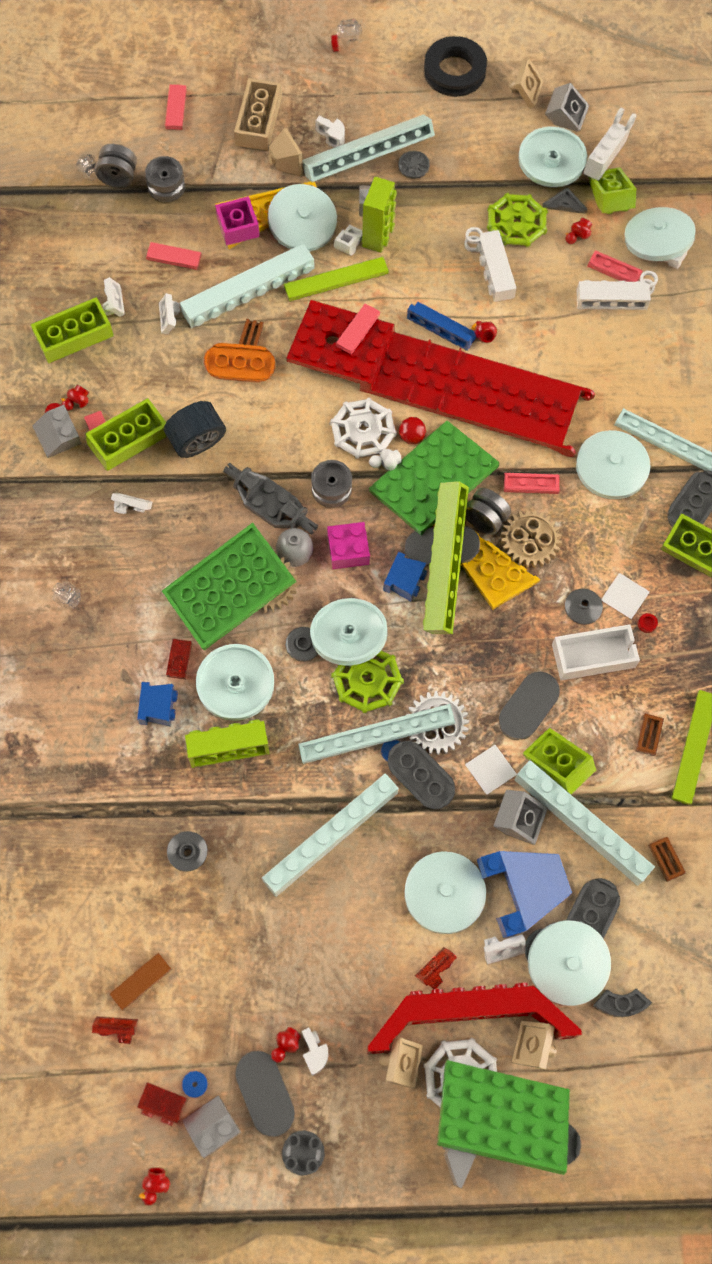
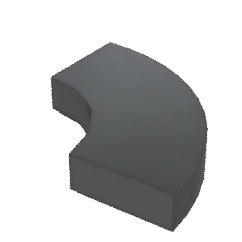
M637 988L625 995L614 994L606 990L593 1007L610 1016L629 1017L644 1011L652 1002Z

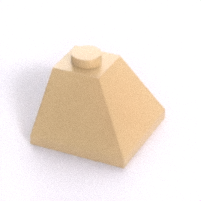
M285 128L269 146L268 160L271 165L274 164L278 171L301 176L303 175L302 152L287 128Z

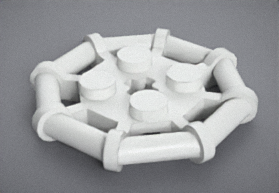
M371 398L344 402L339 412L329 423L332 426L335 440L334 445L355 456V459L376 454L380 455L391 440L397 436L392 419L393 412L391 409H386L374 402ZM365 407V409L355 410V411L353 410V409H356V408ZM372 408L380 414H373L369 409ZM349 412L350 417L345 421L342 420L345 414ZM382 419L386 420L387 428L382 427ZM361 424L368 427L366 430L359 429ZM339 427H345L346 434L342 437ZM381 434H385V438L379 444L377 440ZM350 440L354 445H357V449L347 444L346 441ZM369 444L374 445V448L361 450V446Z
M474 1038L469 1040L442 1041L432 1057L423 1065L427 1086L426 1097L427 1099L430 1098L441 1108L442 1097L438 1093L443 1088L445 1064L442 1068H438L435 1065L445 1053L449 1061L478 1068L488 1066L489 1070L497 1072V1058L493 1057L476 1043ZM467 1049L466 1055L453 1056L450 1050ZM472 1050L486 1062L481 1065L470 1057ZM434 1072L440 1073L441 1087L436 1090Z

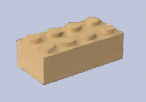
M248 78L234 131L235 146L269 150L282 100L281 83Z

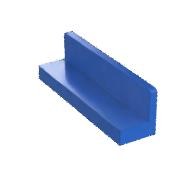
M417 302L415 305L411 304L407 310V319L468 351L476 339L475 331L420 302Z

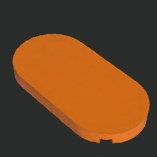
M217 343L208 349L204 356V365L207 372L212 377L223 380L263 382L273 375L276 367L273 354L262 346Z

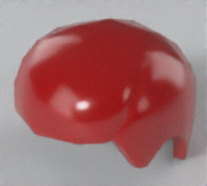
M417 417L404 419L398 429L400 438L407 444L415 445L426 436V426Z

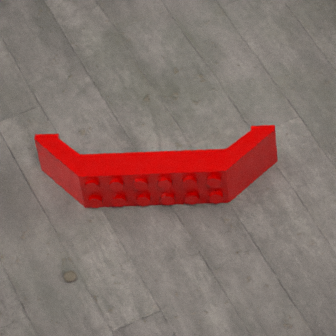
M526 982L516 983L515 986L507 988V984L494 985L492 989H486V986H475L470 991H465V987L452 988L451 992H444V989L431 990L430 994H423V991H411L367 1046V1055L388 1053L389 1045L393 1042V1039L407 1025L532 1016L539 1023L550 1024L555 1027V1040L575 1039L582 1035V1029L536 987L528 986Z

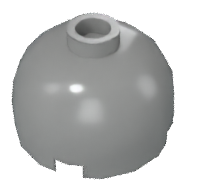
M291 528L285 530L278 537L276 543L277 556L280 559L284 557V562H290V565L293 567L302 566L309 561L313 554L311 537L302 529Z

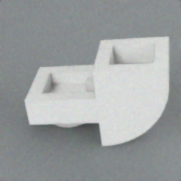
M321 116L316 119V132L326 137V144L333 148L345 144V128L339 119L334 123Z
M351 225L346 230L342 229L335 238L334 248L348 255H353L356 252L357 245L362 240V230Z
M310 1028L302 1031V1034L310 1052L303 1056L312 1076H314L325 1067L328 1060L327 1044L318 1047L317 1044L320 1043L316 1031L311 1032Z

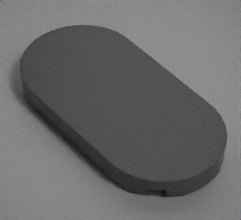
M711 471L694 473L672 502L667 513L668 522L672 528L681 513L702 525L711 514Z
M467 526L464 527L460 564L470 562L480 550V540L477 533ZM428 528L422 535L416 531L409 535L405 543V552L409 559L425 562L426 566L430 565L434 528Z
M546 672L531 673L514 692L499 715L500 729L506 737L512 740H522L534 734L559 698L560 687L552 675Z
M403 741L392 747L388 755V766L391 773L424 806L431 809H441L453 800L455 784L452 777L419 744Z
M603 878L586 882L581 888L566 920L587 924L595 929L604 939L620 906V895L616 886Z
M263 1051L247 1053L240 1059L236 1067V1080L246 1106L259 1132L267 1136H280L289 1130L294 1121L295 1110L278 1066L271 1056Z

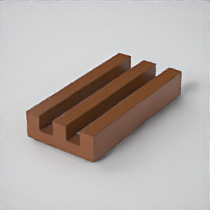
M246 318L239 344L244 345L249 326H251L246 345L251 344L255 327H257L258 330L253 345L258 346L264 322L260 321V323H257L256 320L252 322Z
M644 714L636 746L637 752L641 751L644 754H651V756L656 755L664 718ZM651 719L645 747H642L647 721ZM658 721L653 747L649 749L654 723Z
M668 837L648 845L666 882L686 874ZM662 843H664L666 848L668 849L679 872L676 873L668 855L666 854L662 846ZM655 846L658 847V849H659V851H660V853H661V855H662V857H663V859H664V861H665V863H666V865H667V867H668V869L670 870V872H671L672 875L669 874V872H668V870H667V868H666V866H665L663 860L661 859V857H660V855H659V853H658V851H657V849H656Z

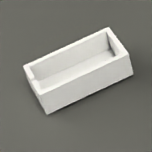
M631 625L555 637L552 647L560 681L636 668L640 659L636 644H633L635 640Z

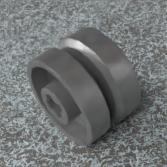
M107 144L100 150L95 175L100 181L111 187H127L132 183L137 157L127 147L118 144Z
M160 156L152 159L147 164L145 169L148 191L154 199L161 202H172L184 193L183 168L178 160L169 156Z
M326 460L319 463L314 468L311 478L314 499L320 505L332 508L347 502L352 493V474L350 469L338 460Z
M479 488L473 495L472 500L467 503L466 519L475 528L486 534H496L502 522L506 521L511 514L508 503L499 494L487 488Z

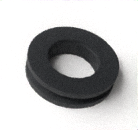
M462 36L441 38L434 42L425 54V79L430 87L440 94L451 97L466 96L478 90L485 80L487 69L486 53L478 43ZM459 57L466 60L472 69L466 74L456 76L445 73L439 64L447 58Z

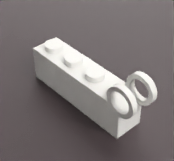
M623 108L619 109L612 126L588 157L583 174L599 181L626 143L629 131L636 119V114L633 113L625 127L619 124L624 113Z
M477 227L469 228L466 231L464 246L470 252H480V264L485 269L484 278L489 283V295L493 296L494 302L515 298L516 285L499 230L483 233ZM474 231L480 234V238L474 235H468L470 232ZM467 242L471 244H477V247L471 248L468 246Z
M645 271L641 274L640 281L636 282L579 281L576 291L577 309L647 310L651 301L650 295L654 292L658 277L652 271ZM645 275H651L655 281L653 282L650 279H643V277Z

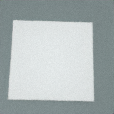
M619 573L601 601L632 619L649 594V591Z
M496 745L465 764L486 795L517 775Z

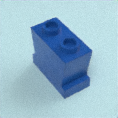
M398 552L384 582L383 591L390 593L392 590L411 602L413 596L417 597L421 587L418 586L420 581H424L428 572V570H425L426 563L405 558V554Z
M142 682L137 717L140 725H148V722L171 727V721H175L176 715L173 703L177 702L178 691L175 690L173 684L151 686L150 682Z

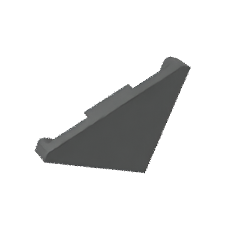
M568 187L545 201L542 206L546 209L587 213V208Z

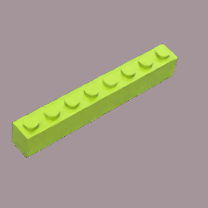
M460 481L440 483L438 490V504L435 512L436 522L433 529L434 539L431 547L432 557L429 565L430 574L427 583L428 592L425 601L426 610L425 618L423 619V630L431 634H453L469 487Z

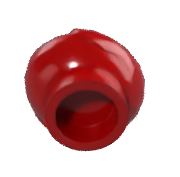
M581 218L579 221L574 222L571 226V232L565 233L566 242L574 244L577 241V236L584 240L588 239L591 236L593 224L586 218Z
M477 321L471 327L475 331L476 338L481 342L490 343L497 336V327L492 322Z
M77 384L75 388L67 391V399L61 398V406L64 405L66 410L70 411L74 407L73 402H75L80 408H84L89 402V391Z
M288 1027L285 1031L277 1033L276 1042L278 1047L271 1052V1058L274 1062L280 1063L285 1059V1053H295L298 1050V1041L301 1039V1035L297 1030Z
M154 1167L148 1170V1175L142 1181V1188L145 1192L139 1194L145 1205L151 1206L156 1202V1193H167L169 1190L170 1180L165 1175V1169Z

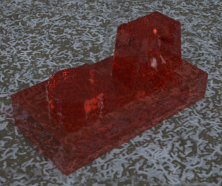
M172 639L166 677L186 680L192 641Z
M443 947L415 977L424 985L436 989L443 983L439 974L450 968L457 957L452 951Z
M96 1016L92 1025V1033H98L101 1036L117 1034L118 1043L131 1044L133 1035H135L138 1027V1019Z

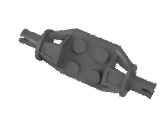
M232 463L227 464L229 468L227 466L224 468L223 472L235 480L234 489L238 491L244 506L274 528L290 529L301 526L311 535L317 530L318 524L306 517L308 509L303 507L294 495L270 478L253 472L249 467L241 471ZM244 485L248 488V492L243 488ZM287 515L292 518V521L284 519V517Z

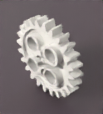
M435 691L434 696L431 697L430 693L427 692L426 699L420 695L421 702L419 703L414 700L415 708L409 707V711L413 714L431 709V707L436 708L451 704L456 723L451 725L455 729L454 733L448 734L444 731V727H442L440 730L444 739H440L438 729L431 730L436 733L434 739L426 738V732L410 737V741L416 739V743L421 744L424 750L429 748V754L436 750L437 755H439L442 749L447 754L448 747L454 751V744L461 745L459 738H466L462 732H468L469 729L464 726L469 724V720L464 719L468 713L461 712L465 706L461 705L458 707L459 699L453 702L452 694L446 698L445 692L438 696L437 691Z

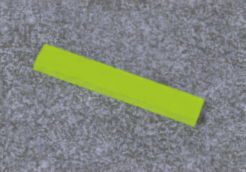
M379 257L284 284V289L290 302L387 275L389 270L384 257Z
M699 690L697 693L671 800L691 805L712 724V693Z

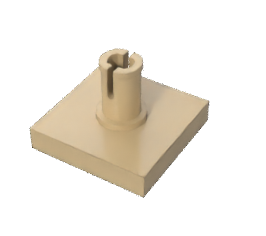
M529 58L522 60L517 79L509 83V89L512 93L519 91L527 106L533 108L536 106L543 80Z
M521 1021L512 1063L546 1069L548 1057L553 1058L557 1051L556 1046L551 1045L555 1027L545 1023Z
M395 1037L392 1043L391 1054L382 1053L379 1058L380 1065L388 1067L386 1081L415 1088L423 1045Z

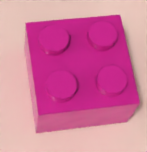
M249 196L215 205L217 220L226 246L260 237L259 224Z
M365 522L327 526L332 570L370 564Z

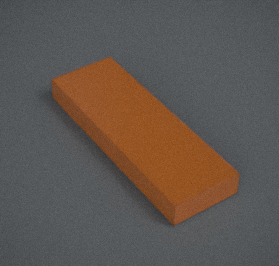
M157 953L109 995L123 1011L172 969L163 957Z

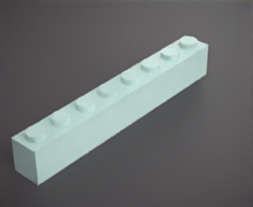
M423 114L303 159L302 165L305 177L314 182L433 137L435 134L432 119Z
M303 243L180 302L181 312L191 328L200 326L207 320L217 318L220 314L231 311L236 306L248 303L251 299L262 296L267 291L279 288L282 284L311 272L314 269V258Z
M531 760L516 775L515 781L637 886L655 868L653 864Z
M386 773L265 874L262 877L264 884L277 897L397 795L399 788Z

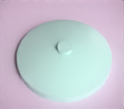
M543 127L534 130L525 137L519 150V164L524 174L533 182L547 187H561L574 182L583 173L587 162V151L582 140L573 132L560 127Z
M296 184L282 189L272 199L268 211V224L271 233L280 244L288 249H293L304 243L310 252L323 247L332 238L337 224V213L333 202L323 191L311 185Z
M657 207L642 211L635 215L625 228V244L629 251L635 256L649 261H667L677 258L687 252L695 240L693 220L684 212L668 207Z
M608 430L592 435L582 444L576 459V469L579 479L592 493L607 499H623L635 494L643 487L650 472V459L645 447L636 438L621 431Z
M347 598L324 606L315 615L311 623L310 635L314 649L325 660L338 665H357L372 659L382 650L387 640L388 630L383 613L375 605L365 600Z
M242 644L225 645L212 651L202 661L196 676L197 693L204 707L213 715L225 720H244L258 714L270 701L274 691L273 670L267 658L255 648Z
M436 852L425 856L411 869L405 884V902L411 916L423 928L438 934H454L471 926L480 916L486 901V886L479 869L466 857L453 852Z
M563 920L548 925L535 937L528 954V969L533 984L545 997L558 1004L574 1006L592 1000L603 990L610 975L611 957L606 942L595 929L582 922Z

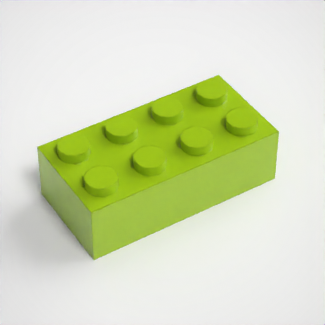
M374 177L363 204V248L382 253L384 246L387 247L388 235L393 232L395 223H393L396 214L394 212L396 201L394 200L397 194L395 182L379 177Z
M97 297L30 324L48 364L114 336L111 324Z
M147 398L85 433L87 445L106 471H109L166 438L167 436L163 430L166 421Z
M681 513L660 550L712 578V529Z
M251 720L248 724L243 725L233 723L226 728L212 727L209 728V731L203 732L194 730L185 735L188 759L192 768L270 754L265 723L260 720Z

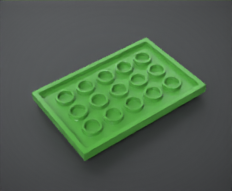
M446 421L407 454L401 463L397 464L395 469L389 470L370 486L369 492L412 529L422 535L436 522L435 512L438 504L440 483L460 481L469 487V494L499 467V461L449 421Z
M251 523L163 589L162 592L198 644L205 651L297 581L254 523Z
M447 1060L444 1068L437 1146L565 1175L567 1172L570 1089Z

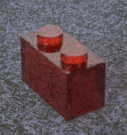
M147 1082L137 1108L142 1109L140 1114L153 1118V1115L162 1117L160 1122L172 1126L173 1123L179 1124L189 1099Z

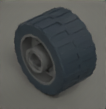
M199 401L187 405L173 414L167 420L163 430L178 456L189 458L216 445L224 437L226 426L211 402Z

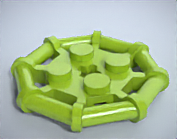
M505 193L502 198L487 208V230L489 232L499 230L503 245L505 246L508 244L529 247L531 243L540 236L545 235L548 231L546 228L548 211L534 200L530 194L515 195ZM505 203L507 204V207L505 209L499 210L501 206H503ZM528 204L531 205L537 212L533 213L527 207ZM495 216L500 217L499 223H495ZM540 218L539 226L535 225V219ZM514 219H520V223L518 221L514 222ZM531 231H534L532 235L527 236ZM514 235H519L520 238H511V237H514Z
M381 650L376 656L385 660L381 663L372 658L364 663L352 665L348 673H342L346 665H338L335 671L331 673V678L334 680L339 695L338 700L362 711L364 714L381 707H390L401 684H404V679L401 677L394 654L390 655ZM387 665L390 666L393 677H388L385 667ZM371 674V679L373 680L365 682L362 676ZM341 679L348 680L350 689L346 692ZM393 683L388 694L386 695L383 692L386 684ZM355 693L363 697L364 702L362 703L350 697V695ZM377 695H380L382 698L367 704L368 698H374Z

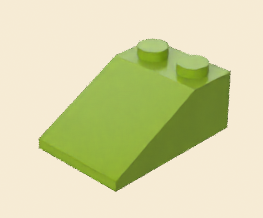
M620 167L607 169L599 181L588 176L597 206L602 213L611 214L614 211H628L629 209L636 208V187Z
M551 728L547 729L523 752V755L528 760H531L569 794L577 790L596 771L591 755Z

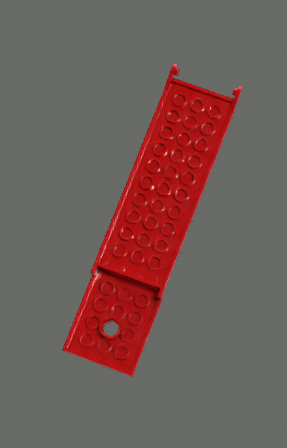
M310 300L286 357L287 362L359 383L360 391L539 444L567 457L575 456L576 450L573 449V446H566L563 443L579 396L587 401L592 400L595 397L593 390L462 352V348L458 351L432 343L431 339L424 341L395 332V324L379 319L375 321L354 352L350 354L337 347L336 342L333 345L328 344L326 339L332 336L339 339L357 313Z

